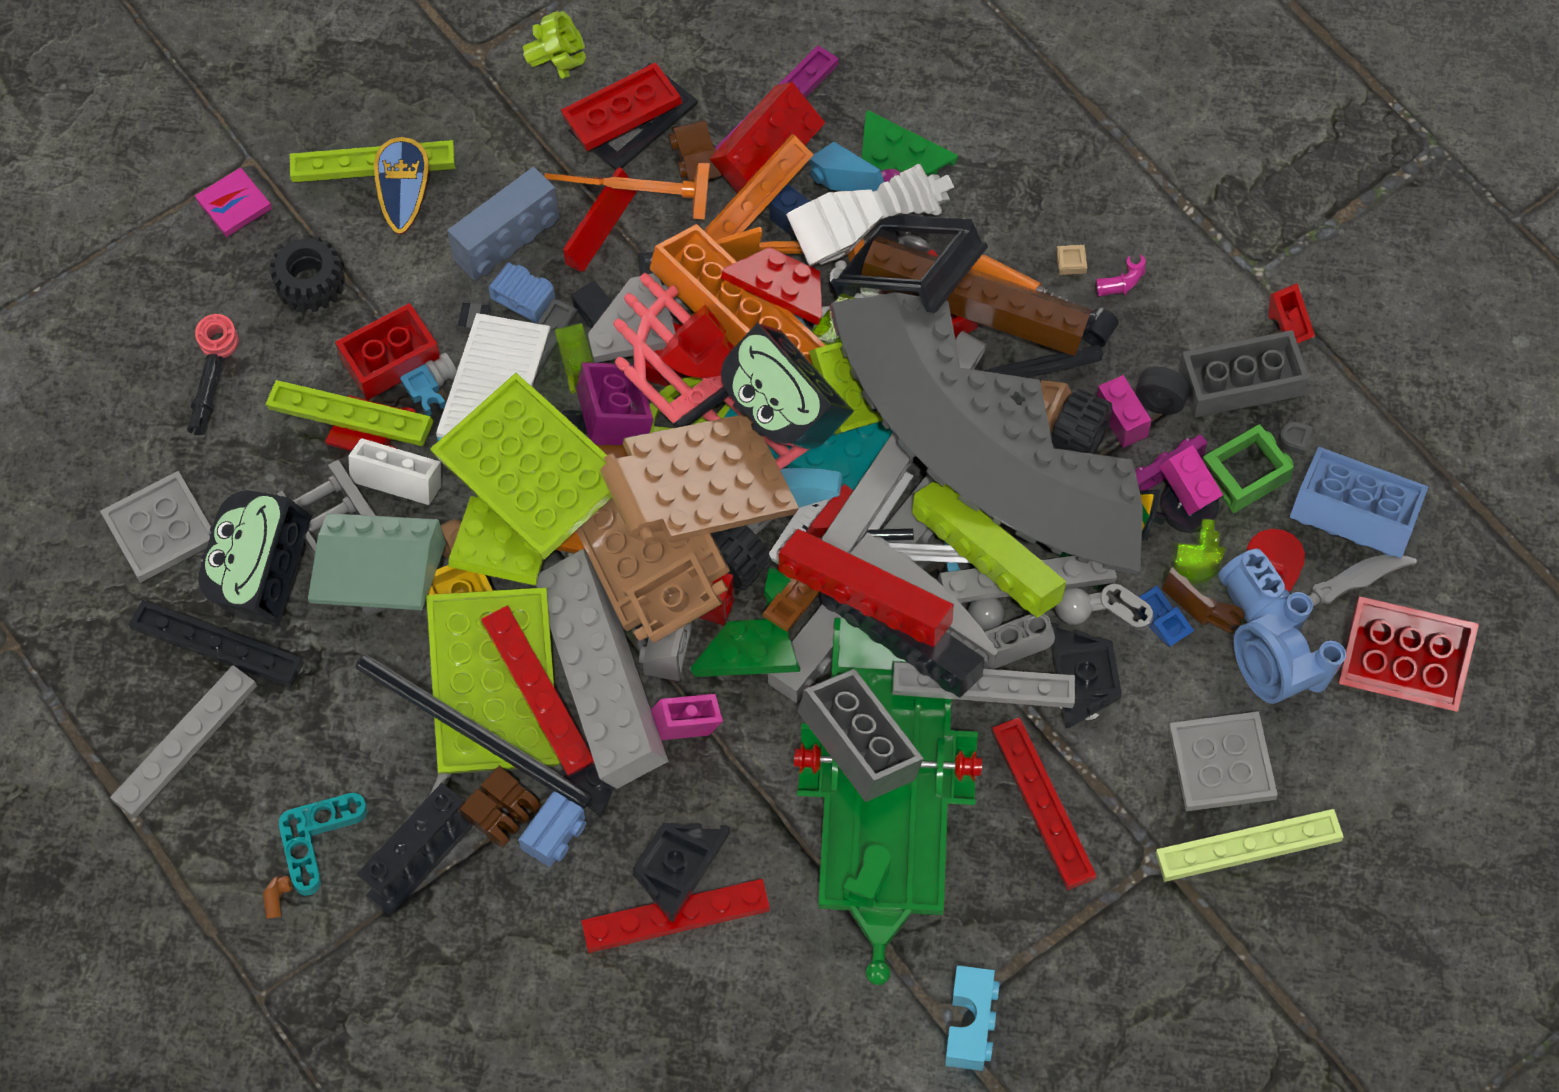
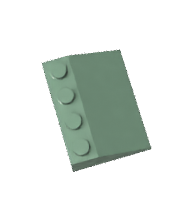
M327 513L318 534L308 595L309 603L422 610L446 545L439 520Z

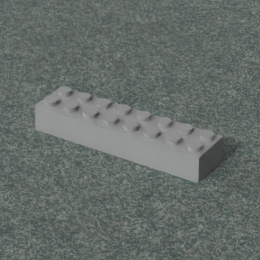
M582 549L540 572L536 586L537 588L546 587L549 626L599 778L618 789L669 761L622 624L587 552Z

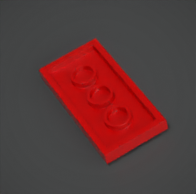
M655 62L561 109V113L585 150L589 151L682 104L679 93Z

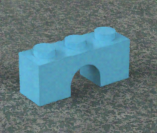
M957 966L952 1005L968 1008L974 1014L975 1021L967 1027L950 1026L945 1066L983 1071L984 1061H991L993 1042H987L988 1030L994 1031L996 1012L990 1011L991 1000H998L1000 983L994 981L995 970Z

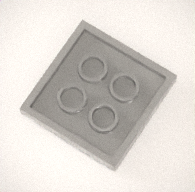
M179 471L100 511L140 583L206 549L210 538L209 531L211 526Z
M1259 711L1169 723L1168 728L1186 811L1276 800L1278 794Z

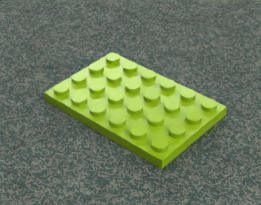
M517 372L430 448L435 457L543 559L547 558L612 498L600 473L601 468L606 464L604 457L607 455Z
M546 587L426 595L433 696L547 767L560 766L557 757L481 623L483 617L508 605L554 687ZM434 717L438 775L494 771L498 766H501L504 770L517 769Z

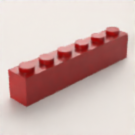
M800 529L796 530L779 551V571L788 578L796 579L808 585L811 589L834 598L841 604H847L859 610L865 616L873 617L887 624L892 629L902 631L912 636L918 642H924L935 647L953 623V603Z

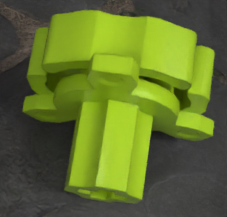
M556 11L543 17L541 25H533V35L537 40L523 46V55L527 63L531 64L532 67L551 60L557 66L560 78L566 79L570 77V69L584 64L586 55L583 51L569 56V54L584 49L585 45L572 19L564 11Z

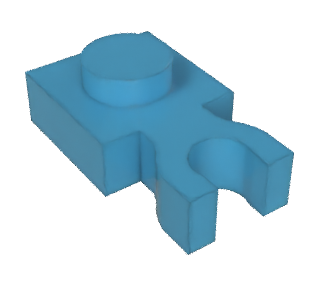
M425 364L400 377L402 385L413 402L422 401V407L427 416L432 415L431 408L429 407L431 403L439 404L441 409L445 408L444 399L440 394L436 393L440 391L439 386Z

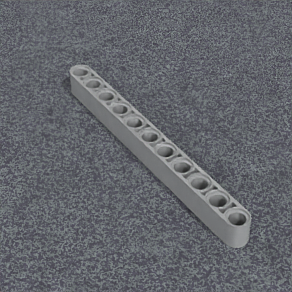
M961 331L955 340L960 368L974 370L984 354L987 344ZM894 432L823 536V541L851 553L910 467L915 457H910L898 443L900 438Z

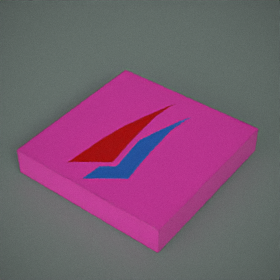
M242 168L237 169L195 195L196 201L225 237H228L272 209L271 203Z

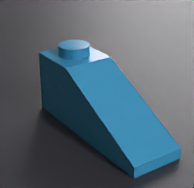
M832 142L809 159L811 166L810 174L813 180L830 190H872L874 192L877 191L880 184L884 183L880 169L836 142Z

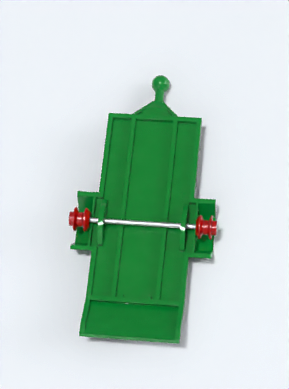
M834 618L831 678L855 669L924 758L914 781L865 802L807 723H801V749H795L794 767H800L797 796L825 797L818 909L850 910L873 947L872 962L868 964L865 971L866 978L873 985H883L890 978V968L885 963V948L911 914L943 915L947 807L948 804L975 805V776H981L982 758H976L978 732L950 730L951 699L892 695L894 662H908L897 658L892 651L882 644L875 643L862 630L848 624L846 619ZM878 844L886 847L889 851L890 868L873 908L869 909L844 899L843 887L848 877L857 879L863 866V854L866 848Z

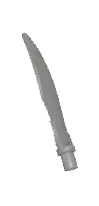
M1380 555L1362 560L1334 578L1315 584L1309 597L1313 602V606L1323 603L1331 604L1336 598L1347 593V591L1367 588L1378 579L1399 568L1416 564L1417 560L1408 556H1402L1401 559L1388 555Z

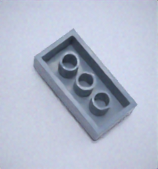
M532 167L447 230L453 260L474 281L481 276L487 275L495 265L503 259L510 258L518 248L530 243L538 233L545 228L553 226L557 219L560 218L555 187L535 167Z

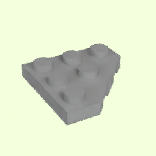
M654 273L648 274L655 280L654 282H657L662 287L660 279ZM641 276L629 279L588 333V341L594 363L634 355L633 346L622 336V333L616 330L613 323L619 318L637 334L641 318L633 311V308L626 304L624 296L627 293H631L648 309L657 300L649 291V288L642 284ZM664 307L657 315V318L675 334L670 312ZM650 328L645 343L653 351L664 349L667 344Z

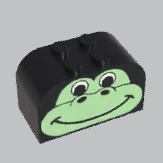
M756 323L729 352L723 362L721 370L722 383L727 393L735 401L733 406L742 415H747L753 421L751 426L759 435L766 436L773 442L802 449L819 447L854 412L782 330Z
M249 490L240 491L229 496L217 512L215 522L210 527V538L206 551L201 556L198 581L203 595L239 619L279 626L312 515L290 498Z

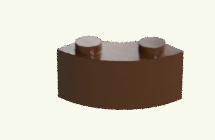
M701 120L671 127L672 134H668L671 149H677L680 162L677 164L681 178L694 182L699 162L710 163L709 179L721 176L719 170L709 159L716 152V149L712 144L706 121Z

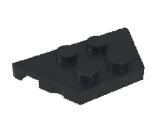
M1051 623L1055 635V640L1051 647L1056 674L1075 675V704L1073 708L1062 707L1066 729L1073 727L1121 699L1122 692L1113 642L1102 637H1092L1088 633L1079 630L1073 633L1058 628L1059 624Z
M662 823L633 867V876L670 921L674 922L730 835V827L720 825V829H702V824L682 826L678 823Z

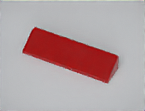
M620 167L612 175V177L629 178ZM604 187L563 248L565 264L580 272L585 271L637 193V190Z

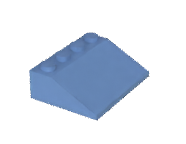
M1318 446L1300 487L1290 518L1298 520L1304 525H1312L1325 530L1331 535H1339L1350 539L1358 545L1377 549L1385 555L1396 556L1402 559L1428 486Z

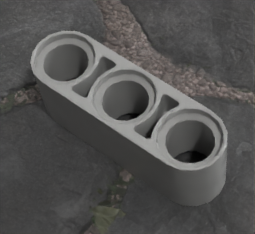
M1029 614L985 631V634L998 650L996 665L993 669L1045 650L1055 640L1051 621L1046 614H1042L1038 618L1033 614ZM1039 629H1045V630H1044L1043 632H1041V633H1034L1035 631H1037V630H1039ZM1010 640H1017L1013 644H1006ZM984 664V669H992Z

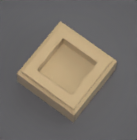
M1085 245L1057 246L1056 254L1059 275L1087 273Z

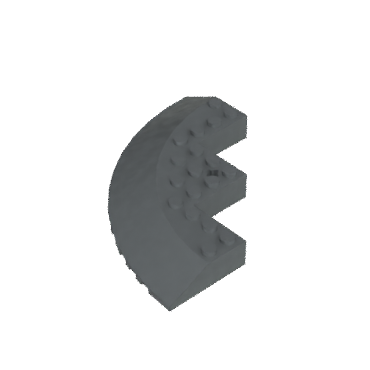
M889 293L832 302L830 304L836 336H840L843 344L841 347L843 356L848 357L852 366L850 372L864 389L862 395L870 407L877 409L883 417L882 424L886 429L891 428L900 438L898 441L900 446L910 457L914 458L916 456L928 467L926 472L942 486L945 484L949 485L960 494L958 499L975 511H978L980 508L990 517L994 518L992 522L998 526L1001 522L1015 529L1017 536L1033 544L1039 541L1049 547L1052 552L1061 554L1062 551L1077 556V561L1087 564L1091 560L1103 564L1105 569L1139 574L1141 569L1143 505L1132 459L1053 448L1039 379L960 368L949 301H945L936 313L926 311L920 296L902 293Z

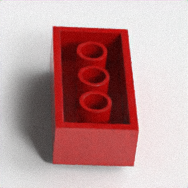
M793 82L775 85L709 159L734 190L739 193L791 135H795L806 145L825 124V121Z

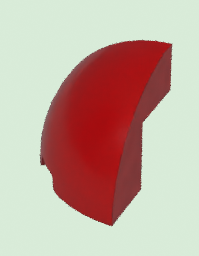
M703 305L673 335L662 352L661 360L672 369L688 376L698 378L721 376L722 365L726 356L735 346L727 338L726 330L706 305Z

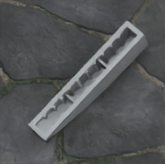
M867 532L850 554L953 603V623L946 632L985 658L984 664L993 669L996 665L998 650L962 604L937 580L915 564L910 556L905 553H898L883 538L874 537Z

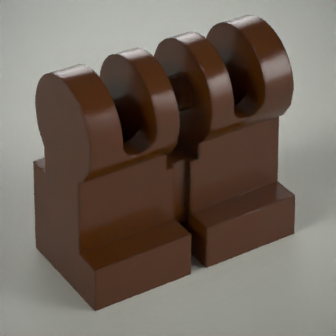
M498 766L481 784L482 792L477 789L459 810L460 814L473 826L484 833L496 845L503 848L509 842V839L501 829H505L512 835H515L519 828L512 818L517 819L523 824L529 820V816L521 807H525L535 813L541 805L529 791L518 784L516 779L501 766ZM505 808L510 813L511 817L505 815L500 811Z

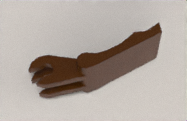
M1173 567L1171 568L1162 590L1194 619L1203 625L1210 622L1230 633L1234 631L1230 625L1241 626L1239 618L1243 620L1245 618L1241 608L1235 605L1216 602L1213 598L1204 596L1191 585L1186 577L1180 575Z

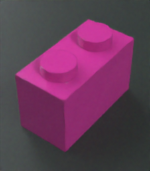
M1124 375L1099 385L1097 396L1112 403V416L1109 426L1121 446L1124 448L1148 437L1151 418Z
M1194 445L1159 465L1188 515L1195 513L1223 496Z
M716 694L660 699L651 709L661 740L709 736L723 722Z

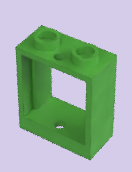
M1260 424L1203 456L1202 459L1223 493L1221 498L1233 514L1289 482L1294 469L1290 456L1287 453H1282L1276 445L1273 435L1265 431ZM1255 443L1276 470L1242 489L1221 462Z

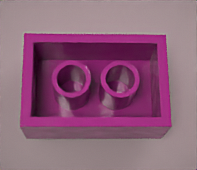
M582 362L576 392L589 439L594 444L623 445L624 438L650 433L653 416L648 399L624 375V372L616 364Z

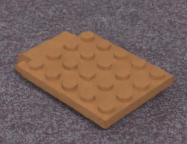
M737 415L624 438L623 446L628 456L616 458L614 453L608 454L604 457L606 464L600 470L630 536H641L645 544L655 539L653 532L664 530L669 542L794 515L798 511L799 506L764 437L752 428L751 424L753 421L747 415Z
M613 498L576 530L622 626L626 631H629L639 624H643V626L634 631L639 641L649 637L653 643H656L722 604L719 595L727 591L728 588L723 580L713 584V581L727 574L730 570L711 533L669 542L663 530L653 532L655 539L645 544L641 536H630Z

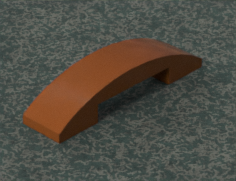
M791 579L781 594H777L762 616L788 632L821 592L811 589L808 585L796 579Z

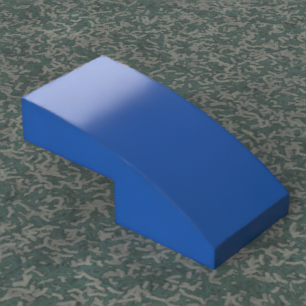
M1155 586L1139 597L1147 602L1153 611V622L1149 627L1168 647H1171L1194 631L1179 608L1172 607L1158 586ZM1142 609L1140 612H1138L1141 618L1145 621L1147 619V617L1145 616V609Z

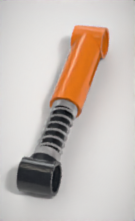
M984 254L981 255L972 267V269L1054 296V292L1052 294L1048 293V290L1042 287V283ZM1103 308L1092 310L1082 338L1092 346L1099 345L1101 348L1104 347L1119 324L1117 317Z

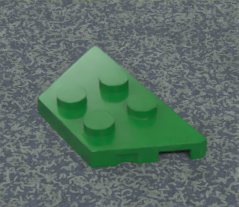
M869 110L866 112L862 159L881 171L894 168L903 172L920 164L928 177L932 174L936 175L942 167L948 164L953 166L958 162L957 154Z
M768 619L728 621L691 666V672L695 677L791 673L800 672L801 667L796 659L789 631L786 632Z

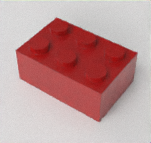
M410 303L335 342L341 362L366 400L401 383V376L430 360H438L440 356L436 341Z

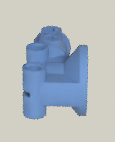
M1260 549L1248 550L1231 560L1219 572L1218 578L1224 586H1227L1229 596L1234 604L1243 610L1244 619L1248 622L1240 626L1235 632L1234 652L1239 669L1249 687L1259 698L1271 704L1278 703L1306 689L1313 692L1324 691L1344 662L1346 651L1340 643L1326 641L1319 650L1313 653L1310 652L1309 645L1300 630L1313 609L1311 598L1301 592L1290 594L1285 589L1283 580Z

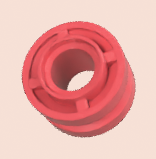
M221 314L208 315L196 327V340L205 355L217 354L216 359L219 356L226 358L236 350L239 336L228 317ZM215 334H223L220 339L211 340Z

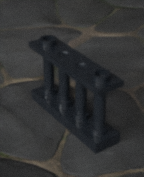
M443 783L438 785L357 872V876L372 887L366 894V898L388 917L394 914L472 829V824L457 812L465 804V801Z

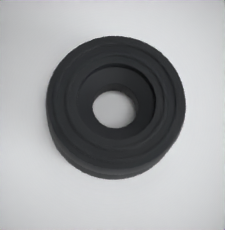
M1154 366L1146 368L1141 373L1135 394L1146 409L1159 414L1172 415L1181 412L1185 407L1190 392V384L1179 372L1166 367Z

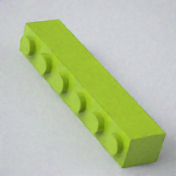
M935 480L915 493L912 514L916 519L923 522L935 532L937 537L944 540L960 556L972 563L980 573L996 583L1003 592L1008 593L1023 609L1028 610L1038 618L1062 601L1066 580L1004 529L992 522L993 520L982 511H975L959 500L960 494L949 485L945 484L942 486Z

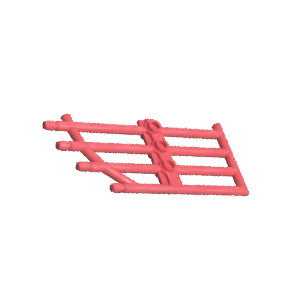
M644 273L641 275L640 280L646 288H649V291L657 300L648 309L631 293H627L624 296L626 304L633 308V311L641 318V322L636 334L631 328H628V325L623 320L618 318L614 321L613 325L616 330L622 333V336L633 346L634 367L630 366V363L622 357H618L615 360V364L674 423L722 388L723 383L721 376L702 378L703 381L690 388L645 343L650 328L666 344L673 337L674 334L657 318V315L664 307L683 324L691 315L674 300L679 294L675 286L672 285L665 291L657 282H654L655 280L650 275ZM645 359L681 396L669 403L646 380ZM731 396L724 400L738 415H742L733 406L735 401ZM712 409L703 415L707 421L721 419ZM764 436L766 443L779 455L775 461L780 470L809 450L797 447L788 449L784 444L773 442Z

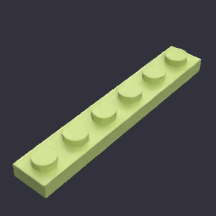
M1331 809L1156 850L1155 854L1163 880L1166 882L1341 842L1343 834L1335 810Z

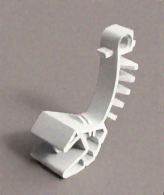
M917 164L900 173V176H894L890 182L887 181L880 184L877 191L829 192L792 210L786 215L809 266L816 263L823 265L849 254L881 219L900 213L910 214L915 212L921 214L924 212L934 215L941 214L940 205L950 200L946 191L954 188L949 175L940 178L939 175L932 174L927 177L922 166Z

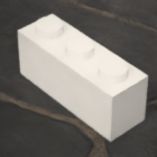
M362 438L348 456L349 475L353 483L430 505L441 488L440 461Z

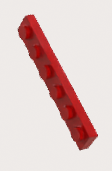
M508 605L481 619L483 627L567 777L592 765L594 760Z
M1020 717L992 727L993 737L1067 891L1095 880L1097 875Z
M763 879L690 895L674 922L665 916L656 903L581 920L588 953L769 912L770 906Z

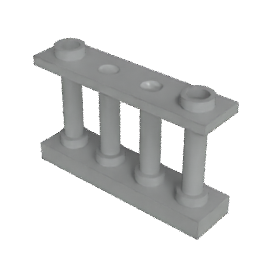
M339 460L328 465L331 476L328 477L329 481L293 500L300 507L305 508L333 491L336 493L341 491L345 497L342 499V503L310 521L305 543L314 557L317 543L311 536V533L322 527L327 513L346 514L349 512V514L355 512L356 515L375 516ZM283 491L277 493L278 496L286 497Z

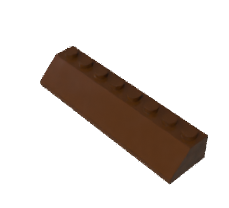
M878 236L873 240L868 251L861 276L921 280L938 259V256ZM972 268L946 300L949 301L951 314L1073 356L1077 353L1092 309ZM882 289L890 293L919 296L918 292Z

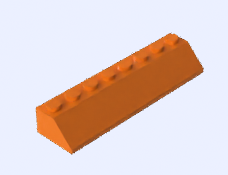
M697 224L655 246L650 270L666 286H675L679 292L677 296L694 312L698 311L703 305H706L725 328V334L734 346L742 340L756 323L782 330L812 365L809 351L826 346L790 311L721 279L722 270L737 261Z

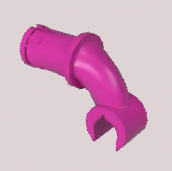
M1140 254V263L1135 265L1130 261L1129 256L1127 258V274L1125 275L1121 273L1120 276L1096 279L1098 297L1123 293V296L1127 295V292L1138 283L1140 277L1146 272L1145 257Z

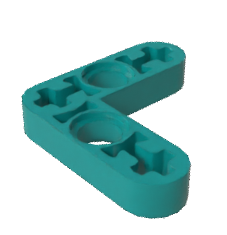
M348 793L287 810L280 816L279 829L289 873L294 888L299 894L304 896L312 895L319 890L321 885L320 872L311 836L363 821L368 810L366 802L361 795ZM349 804H356L357 813H350V811L348 810L350 809ZM337 806L339 807L341 811L340 814L342 816V818L339 819L334 808ZM321 810H328L332 813L330 820L326 823L315 821L316 814ZM296 819L298 823L296 827L300 837L294 838L289 827L290 820ZM299 845L306 846L308 853L304 858L295 859L292 857V851L295 847ZM306 867L309 877L312 878L308 886H304L301 882L303 875L300 868Z

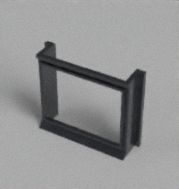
M895 215L884 218L878 229L840 273L839 277L831 280L838 295L836 302L853 299L860 288L918 292L927 312L936 313L985 252L988 245L986 242L981 241L972 219ZM895 231L956 235L921 280L861 276L868 251L873 240L878 236L898 243L899 240Z

